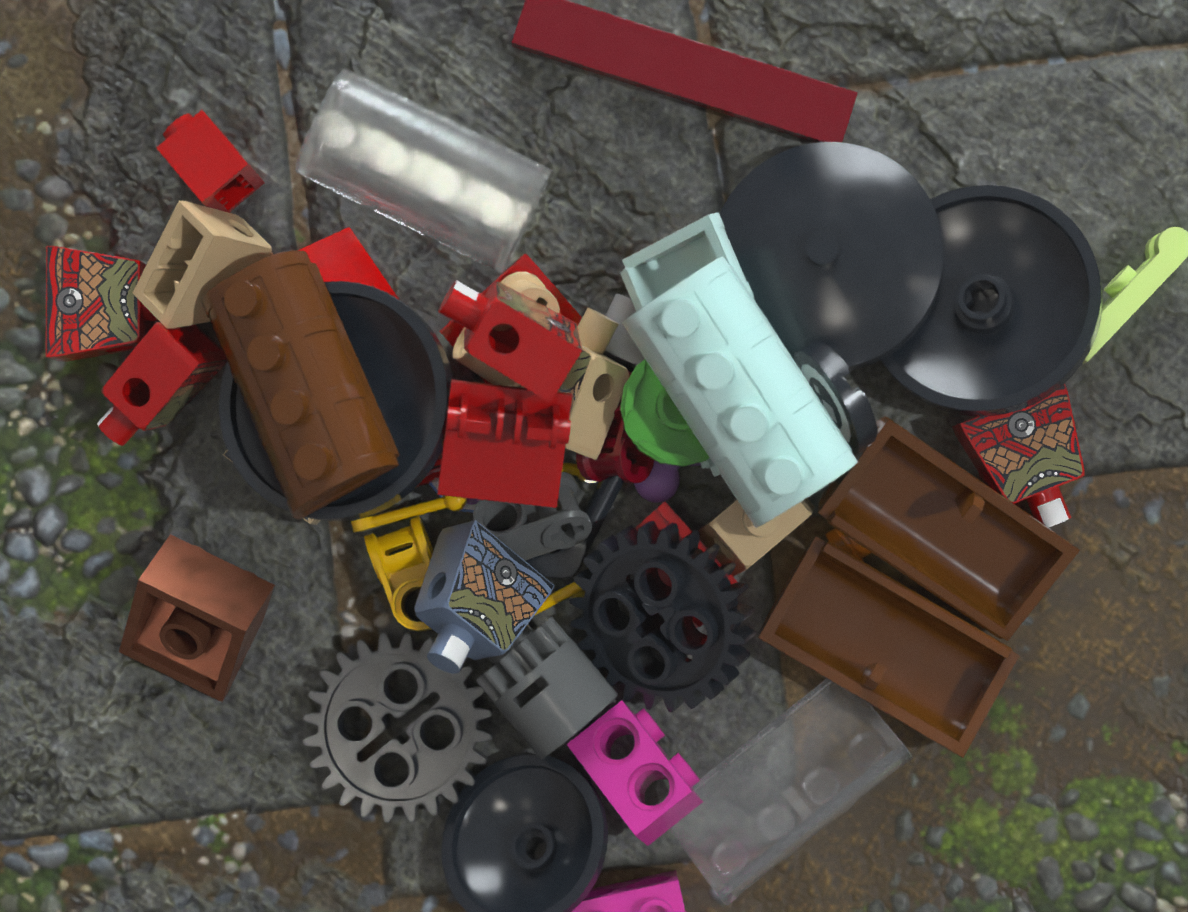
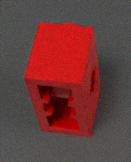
M203 110L194 117L187 113L176 119L163 133V137L166 140L156 147L206 207L230 213L265 184Z

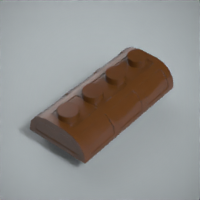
M291 250L265 257L223 280L205 294L202 298L203 308L212 323L229 363L231 374L240 389L258 432L259 440L268 455L293 518L301 520L399 466L397 457L400 454L317 264L310 262L307 252Z
M886 416L882 417L876 422L878 430L876 441L867 447L866 450L854 455L858 462L827 485L818 504V514L826 518L830 525L997 638L1009 641L1075 558L1080 549Z
M815 537L798 560L757 635L758 639L961 758H964L1020 656L1002 642L831 542H825L818 537Z

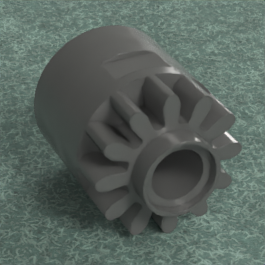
M552 616L534 631L527 625L510 649L503 655L488 657L493 666L475 680L540 759L548 756L571 738L618 695Z

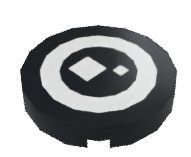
M820 341L813 342L794 352L793 360L851 447L853 455L866 450L877 438L876 419L864 391H861L859 387L852 390L844 378L850 374L846 362L833 348Z

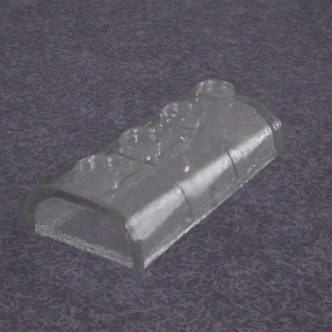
M348 69L342 70L328 89L303 142L295 169L297 174L501 274L506 271L554 171Z
M825 679L701 777L700 781L692 788L703 803L671 827L670 831L720 900L728 906L742 892L781 861L790 857L801 845L840 814L849 810L855 805V802L899 767H903L913 759V756L869 703L830 680Z

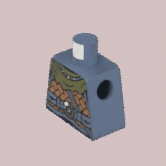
M476 520L443 528L438 536L414 607L416 617L438 633L427 655V659L438 669L456 674L459 673L467 657L477 660L503 655L510 649L551 594L555 585Z

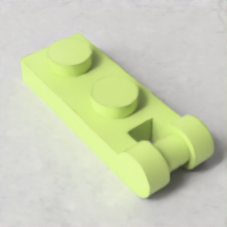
M1171 227L1149 239L1144 251L1146 260L1135 271L1127 265L1104 288V291L1110 298L1103 304L1097 336L1082 364L1088 362L1188 257V231L1180 227Z

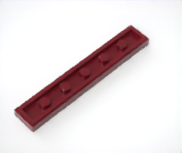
M525 0L512 40V47L814 143L843 142L858 92L568 0Z

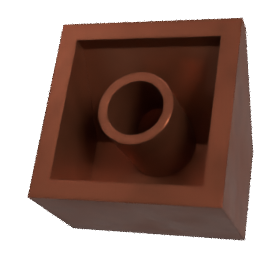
M170 534L138 580L119 652L223 702L263 622L275 585L250 571L243 570L196 545H191Z

